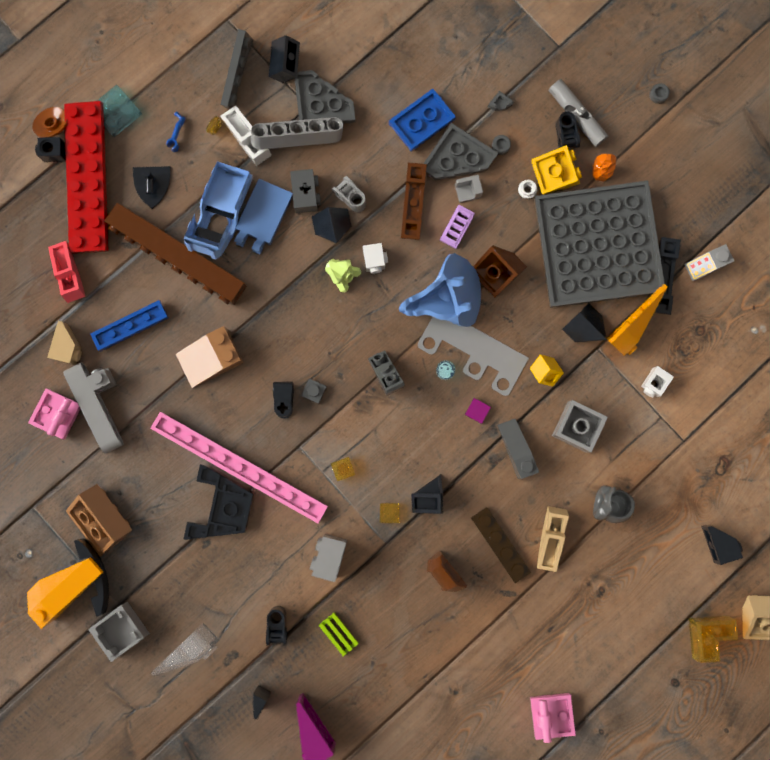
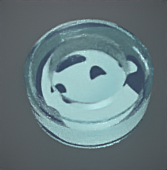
M441 361L436 367V374L440 379H451L455 374V366L450 361Z

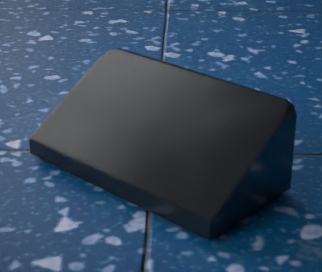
M260 685L257 686L253 693V718L255 720L260 716L271 694V691Z

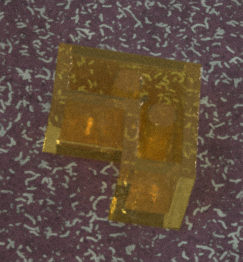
M729 616L689 618L692 658L700 663L720 662L718 641L738 640L737 620Z

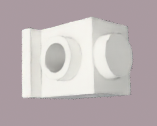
M659 366L651 369L641 387L644 388L643 392L649 397L662 396L674 377ZM652 381L656 382V387L651 385Z

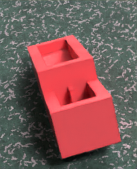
M67 241L48 247L54 277L58 280L60 294L64 300L70 303L86 297L74 257L69 252Z

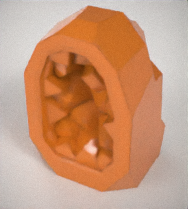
M605 153L596 157L592 169V176L596 181L605 182L613 176L616 167V156Z

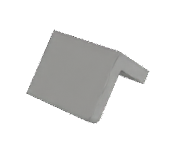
M479 175L456 180L455 188L460 203L482 197L483 191Z

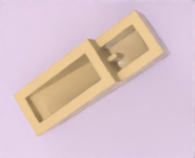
M547 507L538 554V569L557 572L565 541L564 533L569 518L566 509Z

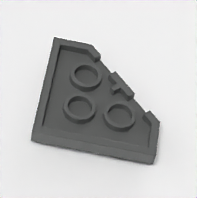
M313 70L297 73L295 88L299 120L337 117L342 120L343 124L356 122L354 103L351 99L346 98L338 89L321 79Z
M451 123L423 164H427L426 175L434 180H441L487 171L498 153Z

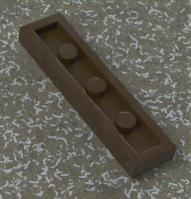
M487 507L471 517L514 583H517L531 573Z

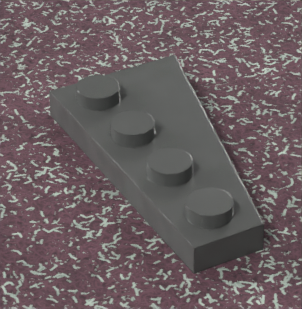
M238 29L220 104L228 109H231L237 102V91L241 85L242 75L253 43L252 37L246 31Z

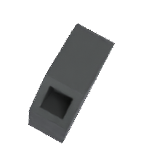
M385 350L368 358L387 396L404 388L405 384Z

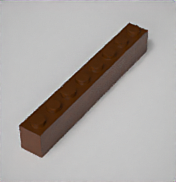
M116 203L105 219L110 231L116 235L119 233L125 235L124 239L132 245L136 242L140 245L139 249L148 255L150 253L155 254L156 260L164 265L166 262L172 265L171 269L180 275L182 272L188 275L187 279L194 284L199 282L204 286L202 289L211 295L215 292L219 295L218 299L227 305L229 302L235 305L247 287L244 282L197 252L188 251L184 244L119 203Z

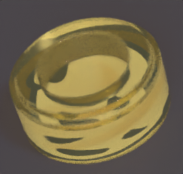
M218 116L213 117L206 128V132L215 135L222 125V119Z

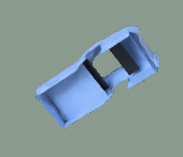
M217 161L201 198L199 221L196 223L195 215H193L183 238L188 251L192 252L194 250L207 254L213 259L222 256L235 233L238 213L253 180V175L249 171ZM215 214L224 216L228 220V226H226L223 234L207 229L211 217Z

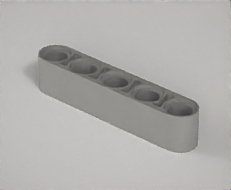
M337 117L258 123L251 128V144L256 149H271L336 143L342 138L343 122Z
M81 362L63 371L69 387L103 453L107 454L124 445L122 437L100 394L93 392L86 377L90 376L86 366Z

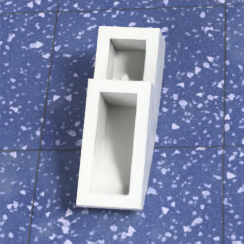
M236 105L220 116L256 166L272 156L269 149H256L252 146V125Z

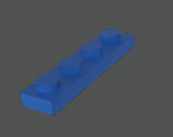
M158 300L90 335L97 350L101 352L169 317L162 302Z

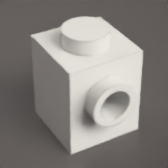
M382 243L364 245L363 253L366 272H371V274L382 272L385 269V263H388L387 252H383Z

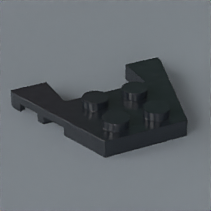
M200 464L196 482L216 486L207 525L188 521L183 539L189 540L245 533L254 494L209 467Z

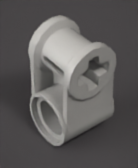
M345 176L344 180L337 187L332 188V191L352 211L362 212L366 208L365 195L356 187L351 179ZM355 199L362 200L360 204L353 203Z

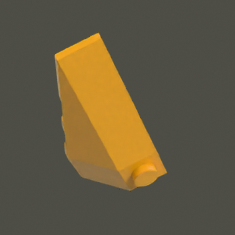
M665 284L658 288L607 338L624 356L632 354L638 348L636 344L643 335L667 289Z
M90 557L39 580L27 592L28 615L42 629L56 620L103 571Z

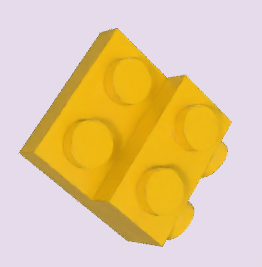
M567 145L531 159L542 195L550 194L560 189L565 190L580 184L579 179L582 178L580 168H575L573 162L577 160L574 150H570Z

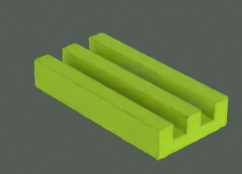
M335 612L319 624V627L343 657L359 644ZM332 619L336 621V623L352 641L351 644H349L346 641V639L334 626V624L331 622ZM326 624L329 625V627L333 630V632L337 635V637H338V638L341 640V642L345 645V647H346L345 649H343V647L339 644V642H338V641L335 639V637L331 634V632H330V631L328 630V628L325 626Z

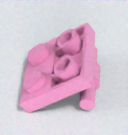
M46 388L28 423L46 431L51 436L65 440L80 411V407L77 402Z
M570 693L530 697L536 740L543 739L544 743L552 742L551 738L576 736Z

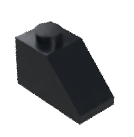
M701 526L715 564L723 565L743 558L741 553L743 552L742 545L736 538L713 526Z

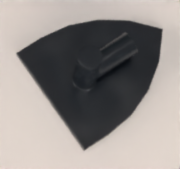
M170 166L133 167V181L137 194L146 205L153 209L161 202L168 190L171 176Z

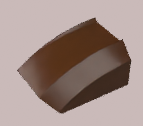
M440 551L428 560L427 572H430L442 591L457 592L467 587L466 583Z

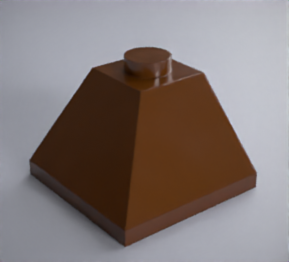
M494 245L473 266L477 271L480 283L494 297L499 295L527 268L514 253Z

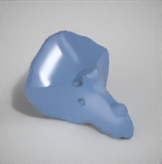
M456 253L449 254L445 258L435 281L425 290L404 300L399 306V311L407 316L430 315L462 327L473 325L476 322L481 305V285L477 271L467 259Z

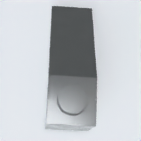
M516 419L497 425L517 479H523L539 473L532 452Z

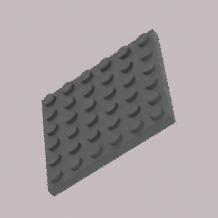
M648 180L535 196L550 308L650 295L665 284Z

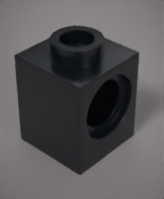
M60 137L37 139L35 152L43 162H66V146ZM53 147V150L47 153L48 149Z

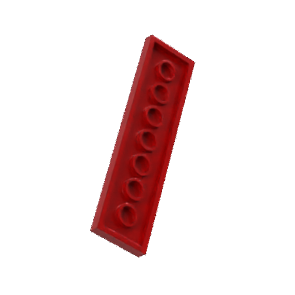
M101 101L65 103L64 115L65 121L67 120L65 146L69 252L72 254L108 251V226L105 222L107 218L103 103Z

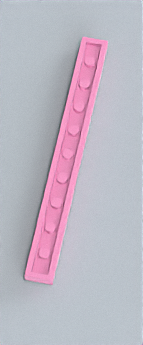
M162 412L158 414L150 428L316 523L320 522L328 507Z

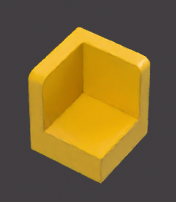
M541 354L530 367V370L540 384L552 387L564 374L553 357Z

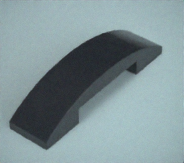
M661 237L659 252L664 283L667 289L654 313L671 315L674 297L672 296L676 259L679 258L680 239Z
M84 538L78 539L74 543L79 560L91 557L103 571L94 581L98 595L91 598L96 617L105 614L108 608L109 583L107 573L100 556L92 545Z

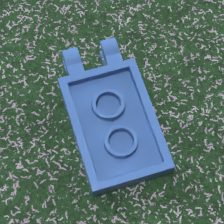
M258 179L235 228L236 231H239L234 240L236 245L243 247L247 237H253L257 240L254 242L252 250L259 255L265 243L271 245L293 198V193Z

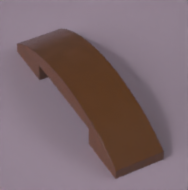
M408 163L401 231L402 239L420 240L427 164Z

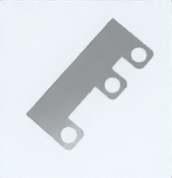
M432 317L418 342L419 349L428 354H434L442 340L469 354L470 358L463 368V372L475 380H479L482 377L487 366L496 369L499 372L492 383V389L504 396L509 395L529 359L472 326L462 327ZM431 337L435 340V346L432 349H426L423 346L425 338ZM474 362L478 363L481 367L480 372L476 375L469 372V365ZM505 378L509 381V388L503 391L497 387L499 379Z

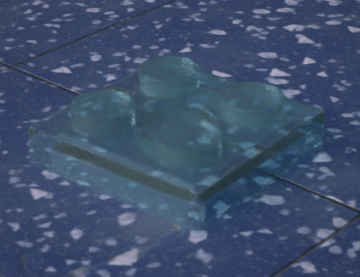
M117 84L97 100L103 103L104 127L113 137L142 115L141 111Z

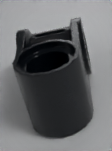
M569 111L563 112L555 124L558 147L561 148L567 145L568 148H579L580 135L575 115ZM561 120H567L569 125H564Z
M273 382L274 412L282 419L289 418L293 413V382ZM282 405H285L286 408H288V410H285L284 414H282V412L279 410L282 408Z
M274 606L267 615L266 646H270L273 643L287 645L286 610L281 606ZM278 612L282 619L279 621L274 620L272 613Z

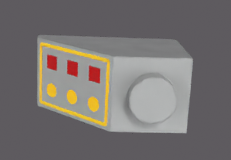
M725 244L684 265L692 281H695L734 262V259Z

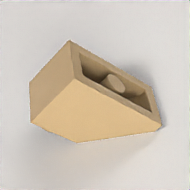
M58 321L47 358L76 365L81 358V346L69 325Z

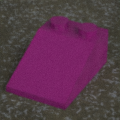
M304 693L299 695L296 704L303 752L302 758L303 760H327L334 755L336 742Z

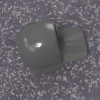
M603 485L598 489L593 507L595 519L606 520L611 523H622L631 518L635 510V502L632 496L623 490L608 485Z

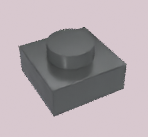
M308 379L301 396L319 404L327 386Z

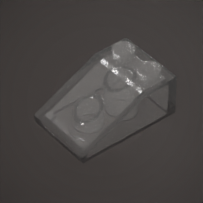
M203 623L151 674L155 676L198 662L202 657L206 660L218 648L215 644L219 639Z

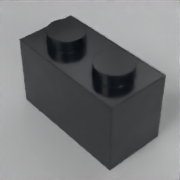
M287 35L272 41L268 77L281 83L297 78L299 41Z

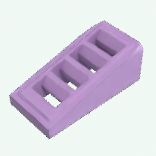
M458 205L440 241L456 249L475 213ZM458 214H460V215H462V216H464V217H466V218H468V219L466 220V219H464V218L458 216ZM457 220L464 224V227L456 224L454 221ZM453 227L457 229L458 231H460V234L456 233L450 228ZM447 234H450V235L456 237L457 240L455 241V240H453V239L447 237Z

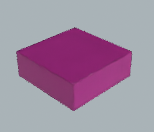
M473 398L465 416L482 424L491 407Z

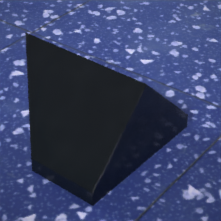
M328 207L311 216L315 235L334 243H338L352 227L348 208Z
M590 303L562 328L574 342L607 340L603 317Z
M441 474L415 493H411L412 513L443 514Z

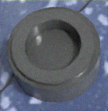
M661 83L654 85L649 93L650 99L656 104L665 102L670 94L669 88Z
M505 135L496 136L492 142V149L498 155H505L511 147V141Z

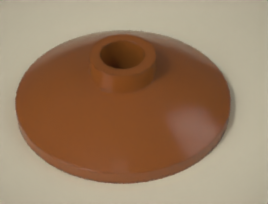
M50 107L40 112L32 125L34 133L40 138L54 137L61 133L67 125L64 109Z

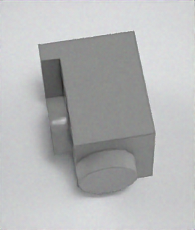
M109 368L96 369L91 372L90 376L86 377L93 392L101 393L117 385Z

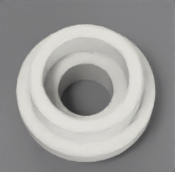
M524 180L520 183L518 192L521 197L530 199L536 195L537 185L531 180ZM524 188H530L531 192H525Z

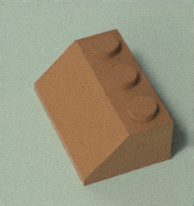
M98 484L80 493L66 510L100 557L132 531L128 521L121 516L118 508L112 504L106 492Z

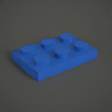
M431 89L390 119L389 125L412 152L453 122L456 116L437 92Z

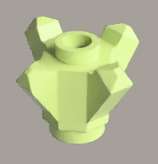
M331 259L325 268V271L331 276L333 283L337 285L340 292H347L349 289L348 283L352 281L353 277L361 275L360 268L352 266L350 260L340 261Z

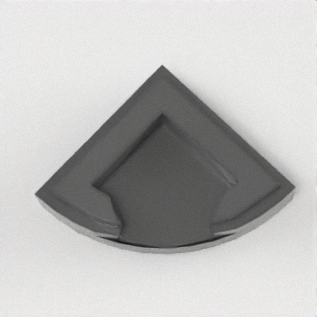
M499 91L488 104V108L495 111H503L510 108L514 101Z

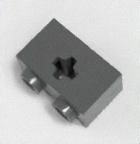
M313 169L290 171L295 212L318 211L317 205H321L320 193H316V187L319 186L318 175H314ZM308 188V194H304L305 189Z

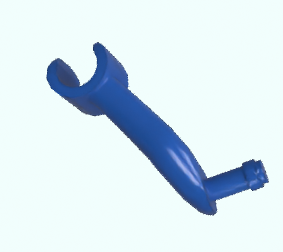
M176 111L174 115L180 120L174 127L172 137L166 142L167 147L175 144L171 149L172 152L179 150L176 140L186 120L184 116L182 117Z

